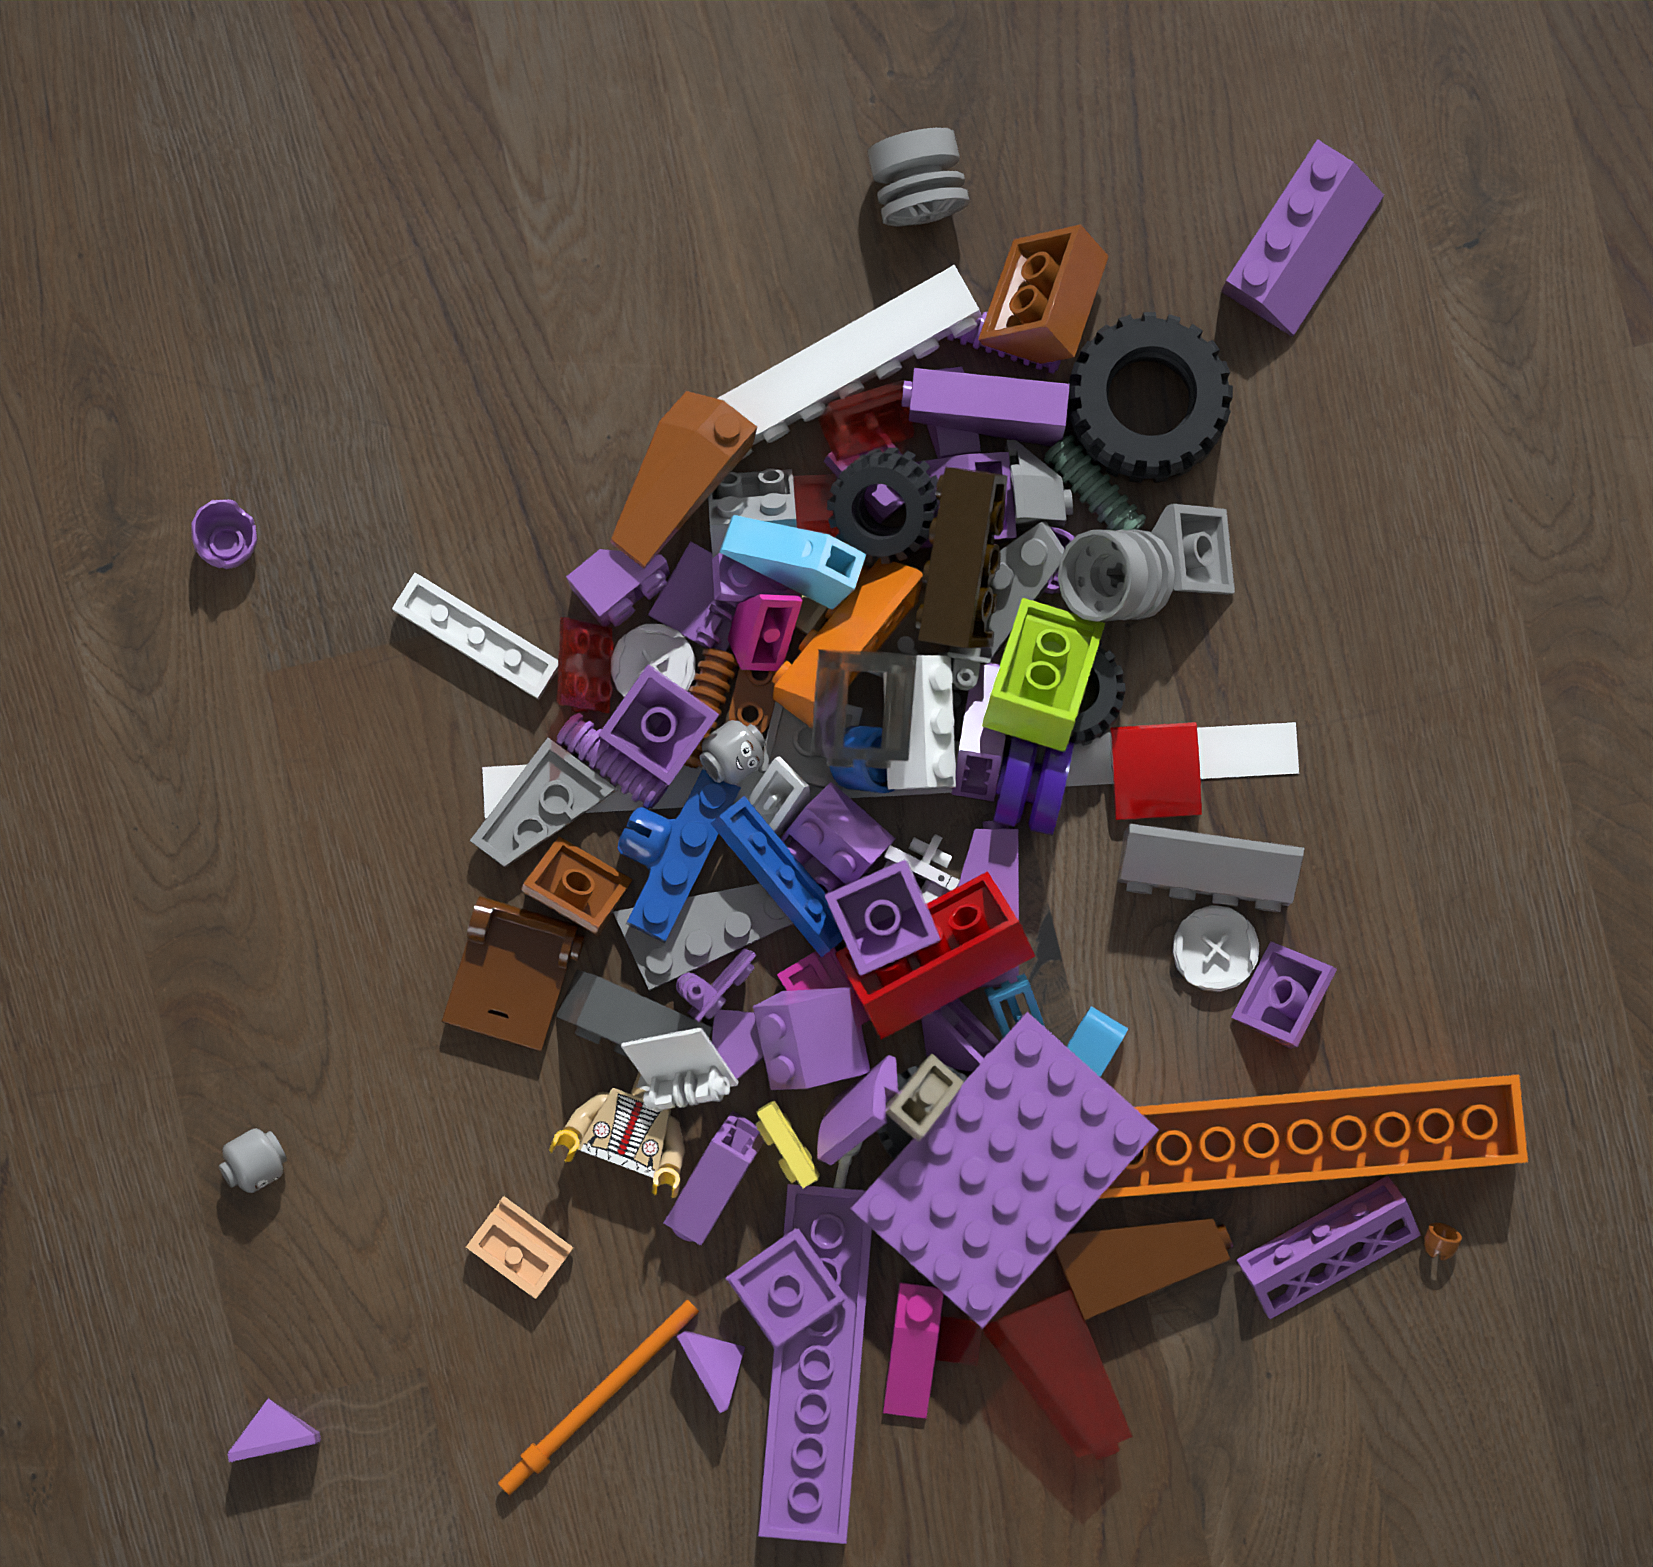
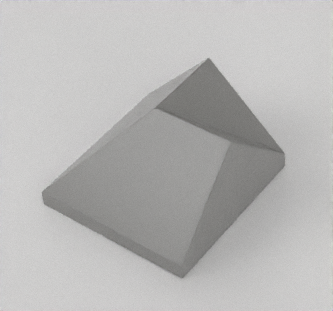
M1180 504L1167 505L1151 533L1164 542L1172 556L1175 570L1173 589L1186 592L1234 594L1226 509Z

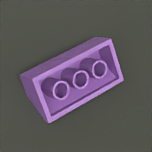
M1317 139L1226 279L1221 292L1293 337L1382 200L1384 194L1353 161Z

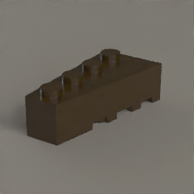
M945 467L944 475H940L936 485V499L940 500L938 516L932 520L929 530V541L933 544L931 561L926 562L922 575V583L926 587L924 604L919 606L916 614V628L920 630L918 640L967 649L993 647L994 632L987 631L986 629L990 613L996 612L998 595L993 594L992 588H990V581L1000 569L1001 561L999 546L994 544V535L999 536L1003 531L1008 475L959 467Z

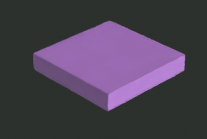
M798 1227L726 1277L775 1350L848 1300Z

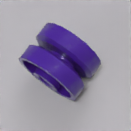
M1012 736L1008 756L1004 755L995 791V794L998 795L993 822L1012 827L1016 826L1021 820L1025 802L1032 803L1028 821L1030 830L1052 836L1065 790L1074 743L1068 742L1065 752L1046 747L1042 763L1035 762L1038 744Z

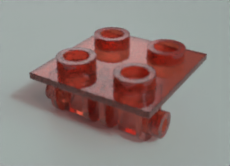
M560 617L557 704L571 706V712L586 713L588 710L609 713L610 698L612 696V684L610 681L611 656L614 651L612 628Z

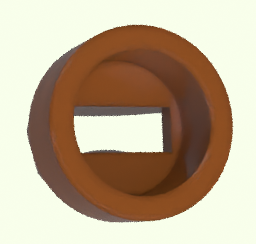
M1431 1223L1424 1237L1425 1251L1432 1258L1439 1254L1440 1260H1447L1453 1257L1458 1250L1462 1236L1449 1225Z

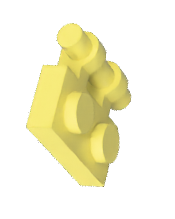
M775 1100L759 1108L757 1115L760 1121L755 1123L767 1145L769 1146L775 1142L783 1155V1158L778 1162L791 1183L798 1180L802 1188L816 1181L820 1173L813 1164L812 1156L806 1146H802L791 1128L792 1123L786 1113H782Z

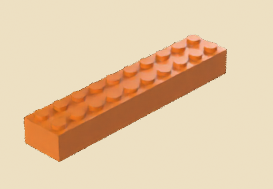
M1519 1075L1134 1107L1158 1129V1132L1098 1199L1528 1162L1520 1078Z

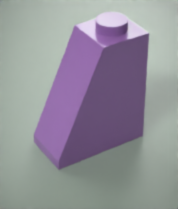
M980 664L977 683L968 690L955 769L956 787L952 788L951 795L994 801L1006 734L981 725L1000 667L998 664Z
M732 1111L712 1139L664 1224L672 1228L678 1237L685 1241H694L700 1246L703 1244L765 1142L756 1124Z

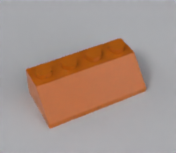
M881 558L877 560L872 568L865 565L860 571L855 589L833 610L828 609L825 614V618L828 621L818 632L812 629L803 639L798 648L802 653L793 664L786 661L775 673L772 682L775 684L773 700L814 729L917 604L923 573L918 569L896 562L881 564Z

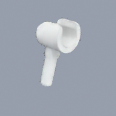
M862 1142L838 1160L839 1165L834 1188L845 1189L852 1157L859 1153Z

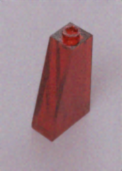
M1072 1289L1037 1301L991 1321L982 1328L986 1337L1078 1457L1094 1454L1096 1460H1100L1121 1451L1118 1443L1131 1438L1132 1434Z

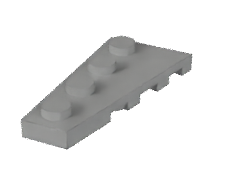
M760 883L687 897L665 943L626 924L633 908L613 912L649 991L793 925V922Z

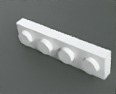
M417 573L413 574L392 608L399 615L538 700L561 666L559 660Z

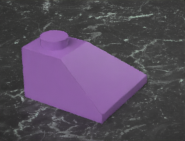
M648 664L598 736L670 785L719 714Z

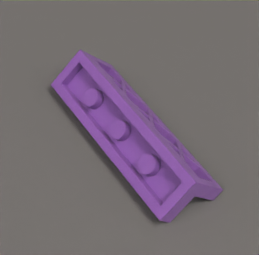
M1386 1176L1238 1258L1237 1262L1253 1287L1265 1314L1270 1320L1419 1237L1421 1234L1406 1199L1391 1179ZM1400 1218L1403 1219L1405 1227L1390 1235L1383 1234L1389 1224ZM1359 1241L1365 1242L1360 1252L1353 1256L1346 1255L1350 1246ZM1319 1263H1327L1322 1273L1315 1277L1308 1276L1312 1267ZM1282 1284L1289 1285L1286 1293L1270 1301L1267 1292Z

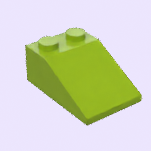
M1022 597L981 726L1065 752L1105 623L1085 620L1077 614Z

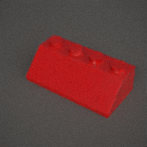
M988 871L927 903L940 936V941L860 976L848 947L834 953L881 1039L1035 957L1018 918Z

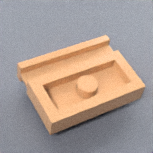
M505 1196L502 1197L499 1204L466 1246V1248L535 1299L539 1297L574 1249V1247Z

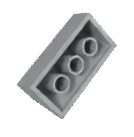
M1130 824L1123 835L1117 882L1127 884L1126 891L1133 893L1152 894L1154 887L1170 890L1169 897L1176 899L1195 900V894L1197 893L1212 895V903L1238 906V900L1240 899L1255 901V909L1281 912V905L1289 906L1293 903L1304 848Z

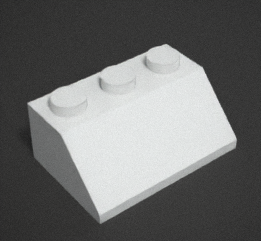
M920 655L883 659L888 789H948L956 787L951 657Z

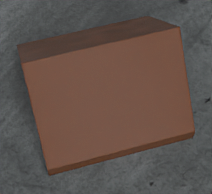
M559 836L526 879L521 890L539 903L595 936L600 937L633 879Z

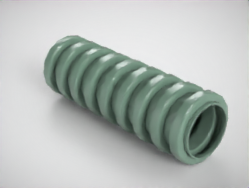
M1073 435L1064 436L1062 440H1059L1047 451L1043 461L1046 464L1052 463L1054 465L1053 471L1057 474L1060 472L1063 475V483L1069 482L1072 485L1071 492L1073 494L1078 492L1081 495L1079 501L1082 504L1087 502L1090 505L1088 511L1091 514L1096 512L1099 515L1097 521L1099 523L1105 522L1108 525L1106 530H1139L1145 524L1147 517L1144 514H1137L1136 510L1138 507L1135 504L1130 506L1127 503L1129 497L1126 494L1121 496L1118 493L1120 487L1117 484L1112 486L1109 483L1111 477L1108 474L1103 476L1100 473L1102 467L1099 464L1094 466L1091 463L1092 457L1090 455L1085 456L1082 453L1084 447L1081 444L1076 446L1073 443L1075 440Z

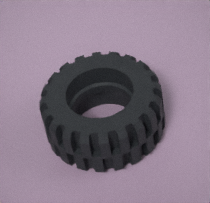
M1143 312L1141 318L1133 319L1131 314L1118 318L1117 324L1111 327L1105 325L1096 332V336L1091 342H1086L1080 351L1077 361L1074 363L1068 382L1070 386L1067 406L1068 423H1072L1074 429L1072 435L1075 437L1078 445L1081 444L1087 450L1086 455L1092 457L1094 464L1099 461L1107 467L1105 472L1115 477L1120 473L1130 476V482L1142 483L1143 479H1153L1154 483L1164 482L1168 480L1169 476L1175 474L1180 477L1188 473L1195 464L1201 463L1210 454L1227 425L1231 413L1229 410L1230 403L1233 399V386L1229 385L1228 382L1230 371L1227 362H1221L1218 353L1220 349L1213 340L1207 343L1201 337L1203 330L1194 324L1190 328L1179 324L1180 317L1169 314L1167 319L1156 318V312ZM1139 361L1157 362L1169 367L1180 376L1188 390L1189 405L1184 419L1175 429L1163 435L1146 436L1127 429L1115 418L1109 405V388L1115 375L1126 365Z

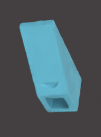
M737 515L731 517L719 551L832 610L855 589L866 556L865 553L827 534Z

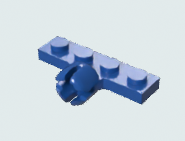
M702 769L680 815L676 819H667L644 807L637 808L631 814L626 825L628 828H624L620 836L618 850L622 855L645 865L649 870V878L626 922L627 925L663 943L666 942L719 834L710 823L733 805L741 787L724 781L718 783L709 776L706 770Z

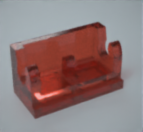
M905 379L828 404L818 421L836 461L913 437L915 432L912 426L914 422L909 421L910 407H902Z

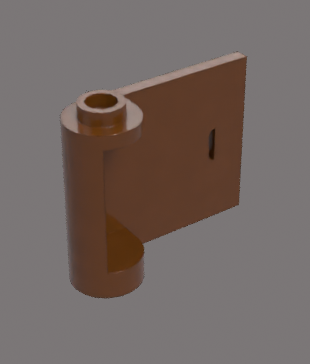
M479 896L470 919L467 932L468 940L442 1023L542 1052L570 959L578 961L583 948L585 936L578 934L579 925Z

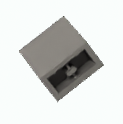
M772 468L760 472H730L708 496L713 558L720 553L719 551L733 515L797 528L792 469L779 470Z

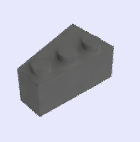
M576 970L556 1017L578 1026L575 1034L596 1044H599L602 1037L616 1043L613 1051L625 1057H628V1055L622 1048V1043L702 1028L709 1038L713 1029L708 1025L601 977L580 970Z

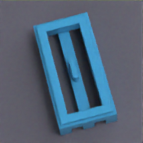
M1025 973L1016 976L1017 982L1010 984L1009 980L1000 983L1002 986L1000 989L994 991L993 987H989L984 990L1002 1039L1010 1030L999 1002L1007 1000L1014 1022L1017 1024L1022 1018V1014L1015 995L1023 993L1030 1015L1045 1027Z

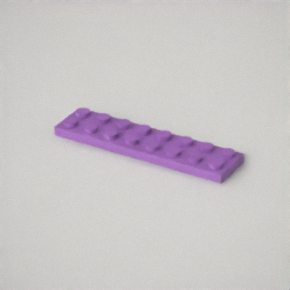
M788 1184L784 1236L798 1227L848 1300L777 1350L774 1348L759 1536L846 1544L872 1228L851 1208L866 1192L864 1190L816 1186L802 1188L801 1185Z

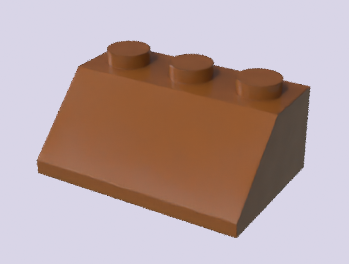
M1081 224L1013 239L978 341L984 346L1039 364L1074 358L1109 256Z

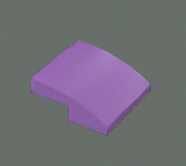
M888 1055L870 1069V1072L864 1074L836 1096L829 1104L824 1113L818 1135V1160L830 1165L834 1164L887 1122L885 1103L898 1093L895 1057Z

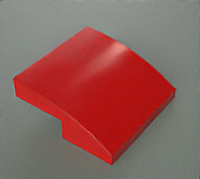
M1196 722L1110 727L1114 815L1116 820L1202 815L1200 760Z

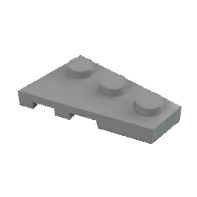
M1046 521L1040 522L1000 550V569L990 581V588H992L993 594L998 595L997 608L995 613H990L986 629L987 631L994 632L993 647L979 648L981 649L980 656L991 659L990 663L998 655L999 649L1011 634L1022 597L1035 601L1042 595L1059 572L1060 559L1065 549Z
M547 738L470 841L506 868L615 793L618 789L550 738Z

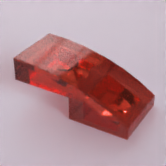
M835 474L793 476L797 528L827 534L834 538L840 532L838 526L830 528L828 519L833 515V511L827 510V501L833 496L830 489L836 481Z

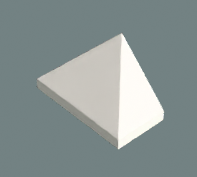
M779 756L773 760L748 797V801L779 837L811 802L810 787Z

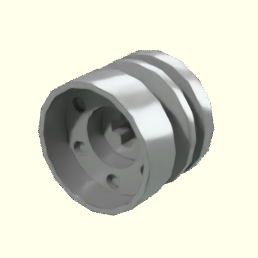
M927 128L909 131L886 138L868 149L873 180L879 183H892L877 192L878 202L885 205L881 209L884 224L889 226L925 224L950 216L969 205L968 191L960 188L965 183L964 174L958 171H945L952 168L960 160L953 130L949 128Z
M1136 529L1117 531L1090 530L1078 534L1066 546L1060 559L1058 572L1061 595L1069 609L1082 619L1096 622L1142 620L1154 616L1166 605L1173 591L1175 577L1172 556L1164 542L1151 532Z

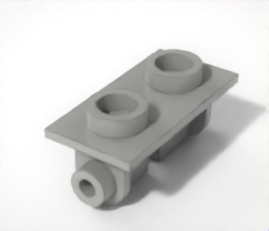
M950 646L949 652L938 653V656L951 657L952 689L969 690L976 685L980 663H990L991 659L980 657L981 649Z

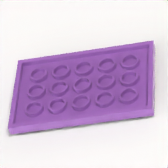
M1028 1012L960 1086V1090L920 1141L914 1138L851 1208L982 1328L1158 1132V1129Z

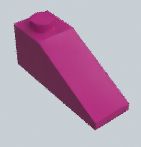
M899 1282L883 1413L919 1418L927 1417L943 1292L938 1287Z

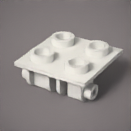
M702 1028L622 1043V1048L650 1086V1091L644 1093L643 1100L646 1108H653L655 1112L675 1108V1104L681 1108L686 1107L688 1103L690 1105H697L701 1102L719 1101L723 1099L724 1095L729 1094L730 1087L738 1085V1081Z

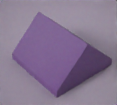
M1270 941L1231 1018L1289 1049L1296 1048L1337 969Z

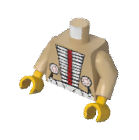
M640 1072L637 1074L630 1094L612 1088L610 1093L598 1092L577 1108L564 1129L555 1135L549 1151L552 1153L556 1146H566L570 1150L565 1159L566 1162L573 1160L577 1149L653 1177L652 1193L654 1195H657V1188L661 1184H669L673 1187L671 1198H675L678 1195L679 1174L685 1154L680 1123L675 1117L671 1116V1109L655 1112L653 1108H646L643 1095L645 1092L650 1091V1086Z

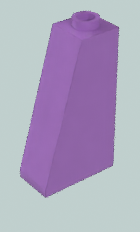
M914 368L913 382L904 381L902 407H910L909 421L1052 447L1063 438L1070 384Z
M993 821L983 822V829H975L973 832L958 887L988 871L1019 920L1018 829H1009L1008 825ZM1019 966L980 987H1002L1000 983L1009 980L1010 984L1017 982L1016 976H1019Z

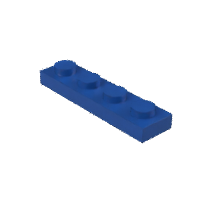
M745 796L710 823L821 957L844 939L826 900V893L802 864L795 859L787 846Z

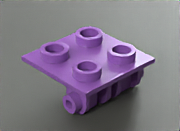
M690 542L667 581V586L663 588L648 616L679 631L683 636L705 648H716L726 652L730 645L727 638L737 604L741 602L715 600L712 569L713 555L711 552Z
M742 948L711 986L693 973L681 975L676 982V989L678 994L692 1005V1008L687 1013L698 1022L703 1016L711 1019L725 1003L726 999L722 994L732 983L739 986L753 971L755 966L750 962L756 954Z

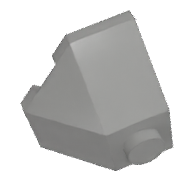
M1007 440L1005 452H1009L1016 531H1028L1043 521H1046L1051 527H1064L1066 515H1073L1071 489L1063 490L1062 477L1017 440Z

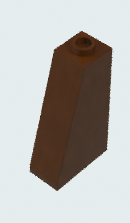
M1208 1218L1067 1233L1053 1250L1082 1319L1086 1320L1230 1260L1227 1250L1233 1248L1224 1224L1216 1226L1214 1219Z

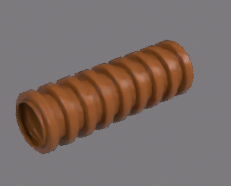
M705 648L702 652L705 659L698 663V668L701 670L699 674H694L693 680L696 684L695 686H690L689 693L719 714L718 717H720L722 711L719 709V706L724 705L726 702V698L723 697L724 692H729L731 688L727 683L729 680H733L735 676L732 669L733 667H738L739 664L736 657L728 652L716 648ZM716 722L711 725L684 766L695 769L703 767L700 761V755L703 753L702 742L710 735L711 730H716Z

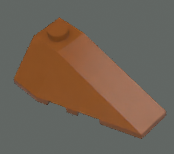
M686 391L659 421L610 543L645 569L753 447L758 427L724 400Z

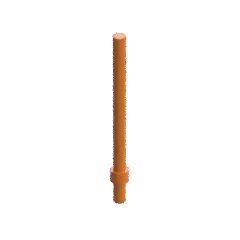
M687 1299L537 1445L532 1443L520 1455L523 1459L498 1482L500 1487L508 1495H511L534 1472L539 1474L551 1462L549 1457L700 1311Z

